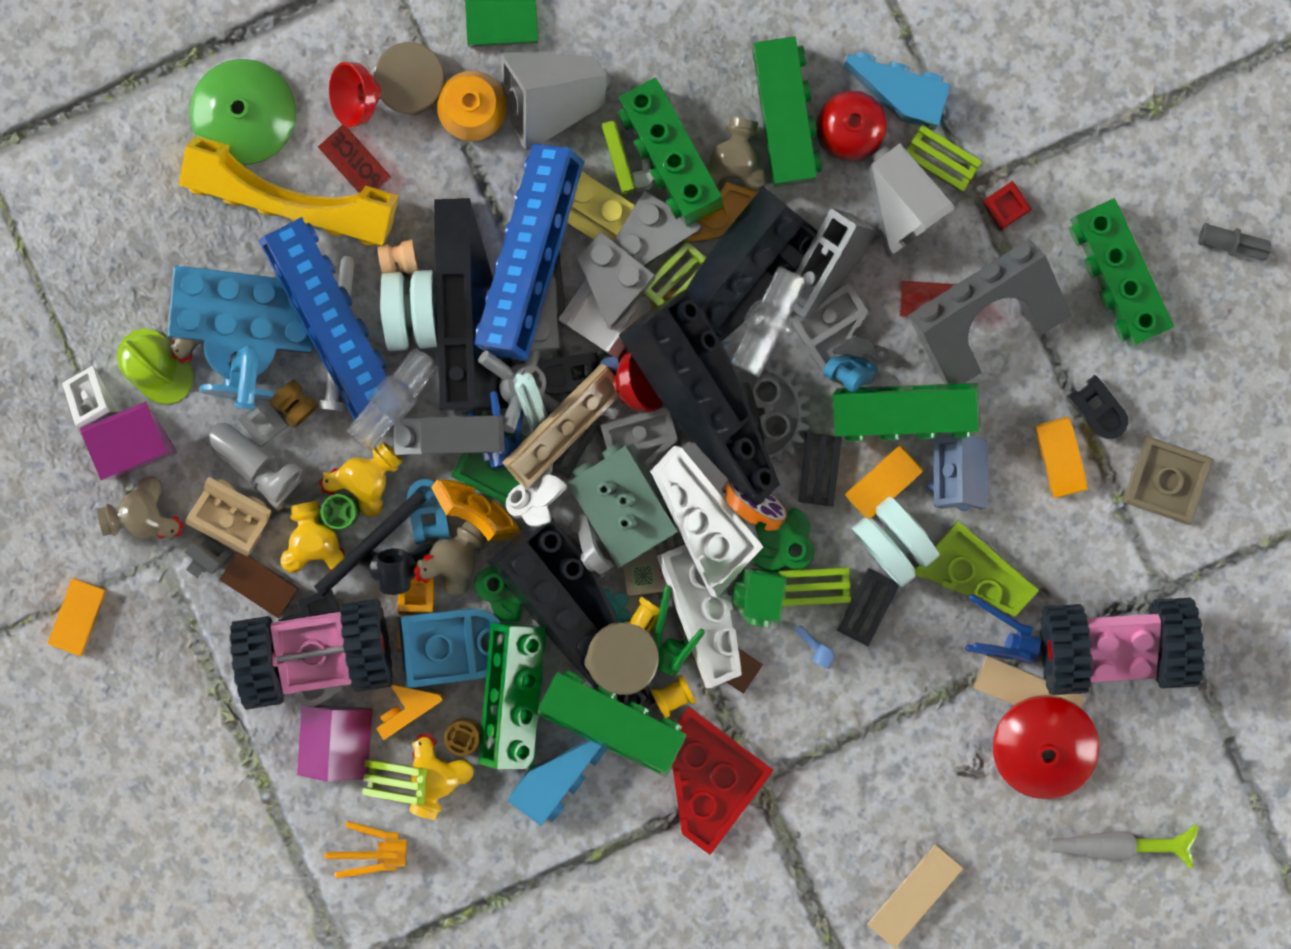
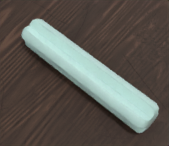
M517 374L514 378L516 382L514 387L531 432H533L548 415L532 374Z

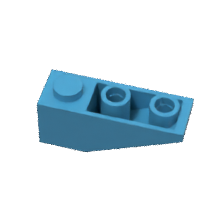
M856 52L855 56L848 54L843 67L901 121L918 126L924 125L932 130L937 128L951 85L943 82L944 77L931 72H923L922 76L909 72L910 67L897 62H889V66L875 62L876 57L863 52Z
M587 739L533 766V769L527 771L509 795L507 801L540 826L543 825L546 819L553 822L565 806L560 802L568 791L572 794L577 791L586 778L581 774L589 762L595 766L607 749Z

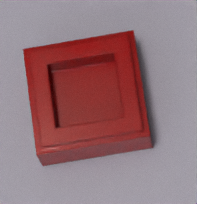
M1011 181L982 201L1001 230L1032 210L1014 181Z

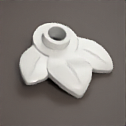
M553 464L528 489L518 485L511 490L506 499V509L509 514L515 518H523L532 527H540L551 522V512L548 506L567 488V485L562 480L551 475Z

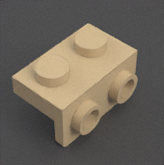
M208 477L204 485V491L188 514L185 524L248 557L269 523L271 510L267 508V505L262 500L253 496L246 497L238 493L235 487L227 481L220 479L216 481Z

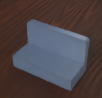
M951 435L934 438V507L946 509L966 505L980 510L987 509V441L975 436L954 438Z

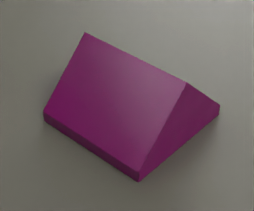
M147 401L80 429L100 480H113L177 453L175 446Z
M301 705L297 775L327 782L363 780L364 774L369 772V767H364L365 760H369L372 708L325 705L307 707Z

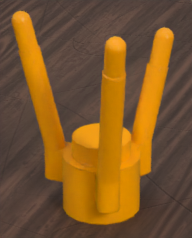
M348 821L345 824L347 828L385 839V842H378V851L326 852L324 854L325 859H377V863H381L337 871L334 874L335 878L352 877L381 871H397V867L406 868L407 839H398L399 832H386Z

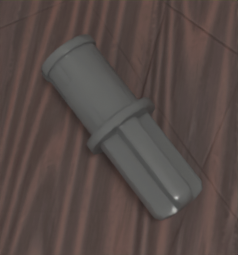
M1206 222L1201 228L1198 245L1228 251L1229 256H1233L1236 253L1264 261L1267 260L1271 252V242L1269 240L1243 234L1241 229L1238 228L1232 231L1210 225Z

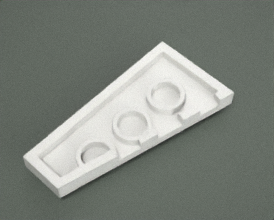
M673 446L651 470V474L710 596L718 598L763 546L681 447Z
M686 544L656 555L667 585L671 586V597L688 642L699 629L705 630V634L692 650L705 687L712 688L741 676L736 629L732 627L730 610H733L731 596H728L727 588L718 598L710 596Z

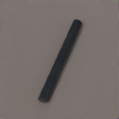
M420 490L414 492L327 573L314 588L322 596H325L428 500Z

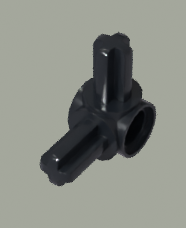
M427 543L409 553L398 548L386 549L379 553L372 551L359 565L370 570L371 577L379 583V590L387 595L402 594L410 589V581L416 578L414 569L417 567L418 561L424 559L431 552L433 545Z

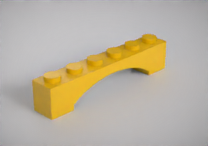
M196 135L185 146L178 185L189 188V191L196 195L216 196L223 198V201L227 204L235 206L246 205L256 208L261 214L268 216L280 215L290 218L292 222L302 217L305 224L310 223L313 226L324 228L331 235H347L357 238L359 242L369 246H383L391 234L399 195L366 185L361 193L348 196L326 197L303 194L275 185L247 169L229 152L230 145Z

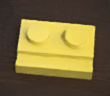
M581 172L567 224L592 240L601 232L614 242L635 205L584 172Z

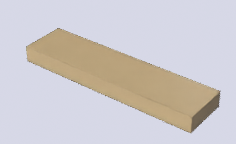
M601 363L502 462L521 486L528 489L620 397L613 385V377L615 376L606 365Z

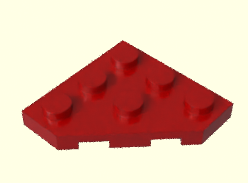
M688 706L676 722L682 726L681 732L686 734V738L672 765L682 835L711 855L774 770Z

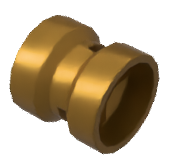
M296 379L284 385L269 401L275 410H280L286 415V421L292 428L305 421L319 406L312 397H307L302 392V386Z
M470 718L456 719L445 731L444 742L446 748L457 756L471 754L480 743L481 728L477 722Z

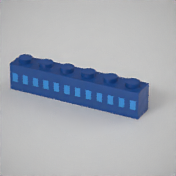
M532 144L530 155L526 158L524 164L525 172L520 189L515 194V206L511 220L505 229L504 244L501 254L495 263L492 285L486 294L485 309L481 322L476 328L474 344L494 356L522 361L528 360L585 162L570 148Z
M301 217L263 236L258 242L358 429L367 428L402 409L403 406L400 402L402 394L394 381L389 382L383 370L386 368V364L377 349L372 350L367 340L369 332L366 325L360 318H355L350 308L352 300L349 293L343 286H338L333 276L335 268L332 261L326 254L322 256L316 244L319 239L315 229L310 223L305 224Z

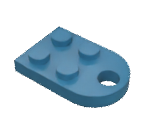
M474 608L398 616L406 688L477 680L486 677L488 652L482 649L481 638L485 633L490 632L491 622L501 623L496 616L485 610Z

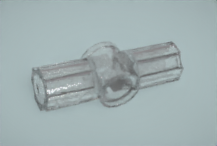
M778 267L763 299L755 302L747 312L745 325L748 329L731 361L734 366L760 377L775 345L783 342L791 332L793 321L790 315L807 283L804 278Z
M416 348L412 349L391 376H387L369 397V404L347 429L351 438L368 450H373L391 426L399 422L411 410L417 400L415 398L416 395L438 369L434 361L427 354Z

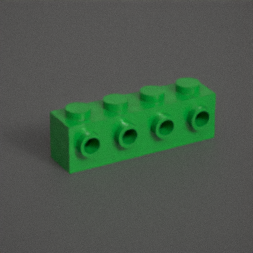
M796 36L753 42L752 54L772 186L775 188L815 182L817 178L816 172L822 171L819 150L813 151L811 137H816L817 132L814 115L808 116L806 102H811L810 84L808 80L802 81L801 67L806 66L804 46H797Z
M655 77L619 96L622 107L621 110L617 111L619 118L626 130L633 128L638 139L633 141L642 160L649 157L654 167L649 172L658 189L666 188L670 196L666 203L675 220L681 217L686 227L724 208L723 199L657 78Z
M1113 198L1071 218L1072 226L1069 227L1071 237L1077 246L1082 245L1087 256L1084 259L1085 267L1092 278L1097 277L1102 288L1099 291L1100 299L1107 310H1112L1117 320L1113 325L1121 342L1126 341L1128 346H1133L1173 328L1174 324L1116 199Z
M979 383L860 387L855 393L846 388H837L832 394L835 436H844L845 441H862L866 439V435H880L881 440H896L901 438V434H915L917 439H931L937 437V433H951V437L965 438L973 436V432H978L981 425Z
M748 567L743 569L741 581H734L732 601L748 624L770 627L771 621L780 622L786 577L774 571Z
M491 622L478 764L494 769H533L534 757L537 751L535 742L536 729L540 717L538 715L540 687L543 683V652L546 648V628L521 623Z
M566 671L565 675L556 672L538 708L539 716L667 778L686 738V734L681 732V725L667 718H663L660 722L648 716L650 711L634 702L627 706L616 700L617 694L606 691L601 687H598L596 691L584 685L586 680L573 672Z

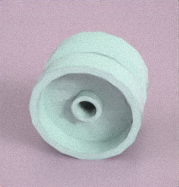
M433 270L414 271L410 281V294H408L406 278L401 272L382 273L380 313L388 351L408 349L411 342V327H413L415 342L420 349L437 348L436 288Z
M889 496L876 507L877 517L885 526L884 530L868 517L861 519L851 529L878 564L903 588L916 577L914 567L906 558L907 554L920 566L928 567L940 556V553L915 518Z

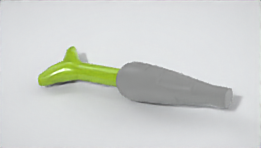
M1194 824L1184 833L1171 839L1135 838L1129 832L1122 831L1087 834L1070 838H1051L1049 847L1051 853H1071L1114 860L1130 859L1135 853L1171 852L1177 855L1189 869H1192L1194 860L1190 848L1196 839L1199 829L1197 824Z

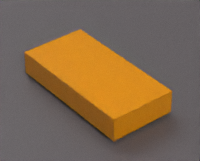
M75 577L72 578L47 644L77 656H83L107 589Z

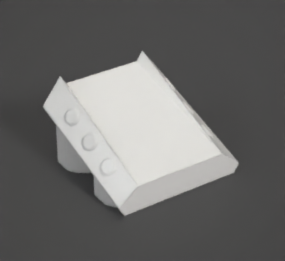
M586 279L558 320L593 345L617 359L626 348L619 334L641 316L648 313L653 305L646 296L643 297L641 295L613 330L607 327Z

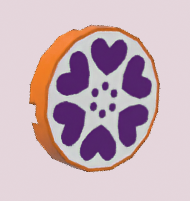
M729 480L721 488L722 493L727 494L725 497L727 504L739 516L751 524L757 525L760 521L767 524L764 527L765 530H778L788 517L786 509L772 493L761 504L755 505Z

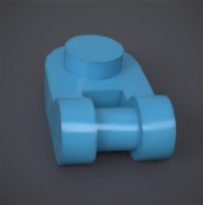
M845 354L832 357L826 364L823 375L833 381L838 379L844 383V388L855 393L860 386L872 383L878 368L862 357Z
M431 479L415 481L407 493L408 499L414 492L420 490L428 499L410 516L415 544L426 543L427 539L439 537V539H451L449 521L431 488L435 483ZM435 513L436 523L424 525L422 515Z

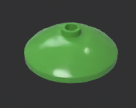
M234 59L215 66L198 82L191 98L190 120L195 135L230 145L229 152L242 165H252L271 158L285 146L295 126L296 104L289 85L273 68L256 60ZM238 102L244 103V111L241 114H234V105Z

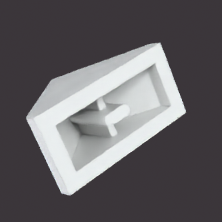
M93 366L62 383L75 426L79 430L120 412Z

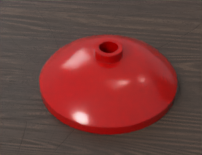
M1040 695L1020 701L1003 715L994 732L992 748L996 767L1008 785L1019 793L1032 798L1055 799L1073 793L1090 778L1098 762L1100 743L1097 730L1091 718L1081 707L1062 697ZM1045 750H1053L1055 752L1054 756L1051 759L1043 758L1042 754Z

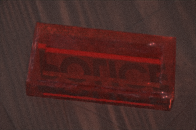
M341 125L318 146L358 193H361L365 185L380 189L392 178L348 127Z

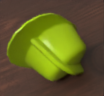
M146 328L134 330L124 337L118 347L117 361L123 375L141 393L156 403L171 404L186 397L192 388L194 378L189 361L180 363L177 359L172 358L173 350L170 348L172 343L156 330Z

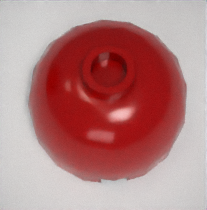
M845 91L834 95L823 105L817 117V137L821 147L829 156L842 161L858 162L869 158L880 148L886 136L887 120L882 106L874 97L862 91Z

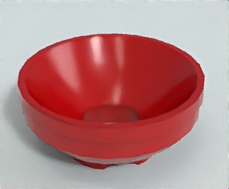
M358 62L339 63L331 73L329 99L337 120L346 127H357L366 124L374 114L378 100L381 99L379 84L375 82L372 74Z
M630 352L626 353L619 363L616 376L613 377L615 391L619 394L623 403H626L639 413L657 411L663 402Z

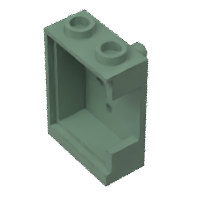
M619 442L602 453L605 459L593 465L589 461L575 469L573 473L576 477L567 482V485L618 568L628 564L679 532L649 468L635 445L630 444L623 447Z

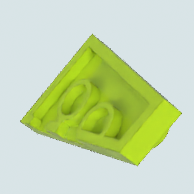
M957 520L936 543L935 547L940 556L928 567L918 564L914 568L915 575L918 577L926 578L940 584L942 587L952 591L955 590L969 597L971 594H974L1000 611L1014 617L1039 591L1033 583L960 520Z

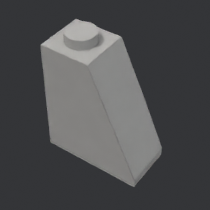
M519 52L501 53V83L506 97L509 96L510 107L515 115L511 116L510 120L513 132L525 150H530L532 144H542L606 105V90L610 89V78L607 70L602 69L593 56Z
M889 144L884 146L872 156L875 162L868 168L885 251L889 257L893 256L955 209L951 201L901 144H898L893 149Z

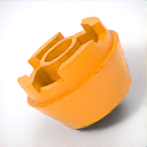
M464 71L454 75L444 84L437 100V113L440 122L450 134L465 141H479L493 135L503 124L507 113V98L502 86L492 76L480 71Z

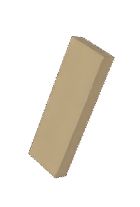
M987 655L973 685L974 689L1012 705L1030 697L1050 695L1046 688V680ZM1080 694L1052 695L1068 699L1079 707L1082 706L1085 696Z
M935 844L867 925L895 949L964 868Z

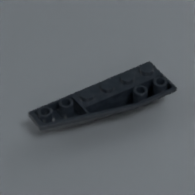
M762 186L719 239L687 287L721 342L783 288L795 273L818 230L764 186Z
M470 198L434 199L435 288L440 410L492 409L490 394L493 391L498 395L500 409L508 408L509 403L503 399L499 390L501 378L479 363V357L484 350L474 344L476 328L482 319L486 305L485 298L488 290L491 288L493 275ZM495 356L509 367H512V359Z
M689 290L681 291L644 314L619 334V337L650 385L682 429L733 485L755 505L761 504L780 486L779 480L727 351Z
M551 516L550 523L540 527H532L509 542L487 562L538 625L546 628L545 633L597 691L599 686L592 679L585 666L588 648L594 636L601 629L611 623H619L596 572H592L585 567L581 560L580 551ZM648 685L633 694H617L618 697L616 699L627 706L634 702L646 709L656 702Z

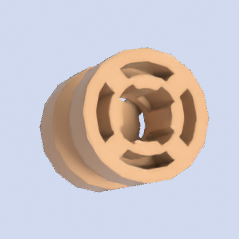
M413 239L401 241L397 246L389 244L377 246L382 273L401 272L413 275L414 271H420Z

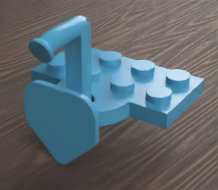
M175 265L173 267L167 338L203 342L204 356L210 367L220 376L224 377V385L203 384L199 386V392L226 399H237L234 402V406L242 409H255L256 404L254 400L272 399L273 391L255 389L256 376L263 373L272 363L275 351L306 354L312 351V341L279 279L276 277ZM233 353H235V354L233 355L232 360L229 361V357H230Z

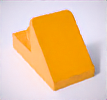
M393 682L391 688L405 708L401 710L396 705L381 715L380 718L383 723L376 729L383 740H385L442 702L446 697L442 691L423 687L406 688L404 683Z

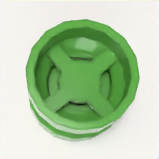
M336 494L325 499L320 513L323 522L328 527L338 530L354 525L359 518L360 509L357 501L350 495Z

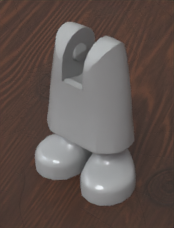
M217 423L212 427L209 435L214 454L243 476L255 490L258 489L273 507L281 510L295 499L305 483L300 478L302 469L299 466L291 463L285 465L279 471H274L276 467L274 456L255 445L233 426L227 423Z

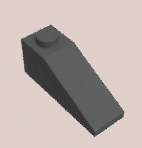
M831 208L782 294L780 301L802 317L808 319L861 261L877 230L852 213Z
M503 416L394 419V455L504 452Z

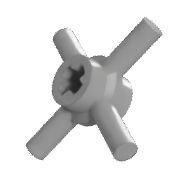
M484 351L479 357V363L501 378L499 390L503 399L509 403L503 419V431L513 433L515 431L522 411V406L514 387L516 384L514 378L517 374H532L545 410L550 414L561 404L544 392L546 389V378L542 370L537 367L542 351L530 352L527 361L509 367L488 351Z

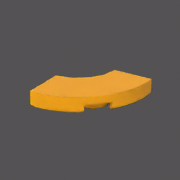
M726 181L720 192L724 208L697 221V223L703 226V229L698 234H693L685 239L684 242H702L722 236L758 192Z
M436 480L431 486L446 515L460 517L472 523L483 533L488 541L511 540L520 534L521 531L507 511L496 501L492 500L490 503L484 496L475 494V488L451 480Z

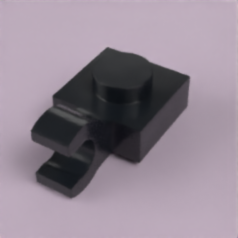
M333 589L325 596L317 593L299 600L298 603L301 611L278 621L340 612Z

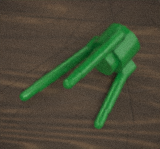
M667 585L664 588L654 642L657 646L659 657L657 669L669 675H676L684 660L705 634V630L699 629L689 642L687 637L684 638L682 643L673 638H667L666 642H661L671 594V586Z

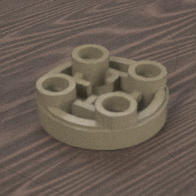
M403 42L388 48L378 59L373 76L375 82L380 86L381 100L386 106L398 113L414 116L428 110L437 102L446 77L443 66L436 54L428 47L414 42Z
M611 623L601 629L592 639L585 658V666L599 687L614 694L629 695L642 690L653 679L658 667V650L651 635L643 628L630 623Z

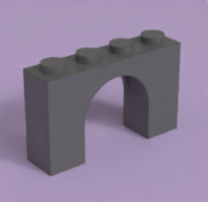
M1030 239L1015 246L1006 254L983 266L976 273L953 285L949 290L930 302L923 304L919 309L908 315L936 374L945 384L966 383L982 373L970 349L968 335L975 317L989 304L1004 298H1016L1025 318L1041 335L1072 316L1046 255Z

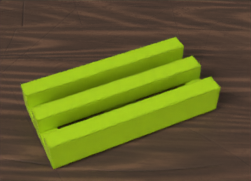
M614 120L603 123V134L621 194L625 196L634 193L635 185L617 124Z
M921 125L906 149L922 169L961 193L964 192L969 181L982 163L979 159L924 125ZM922 137L927 138L970 165L969 169H966L921 141ZM917 147L964 176L961 181L957 180L914 153L915 148Z
M686 241L655 273L656 279L642 296H646L654 307L664 303L663 298L697 262L702 264L706 257ZM688 252L692 257L656 294L652 289ZM696 272L673 296L687 289Z
M849 567L778 571L786 578L841 575L842 582L785 584L782 606L851 603ZM842 589V595L787 598V592Z
M376 759L365 760L364 767H369V773L364 774L363 781H367L368 786L363 788L362 795L414 805L424 804L427 768ZM379 769L417 776V782L378 775ZM378 784L416 790V795L377 788Z

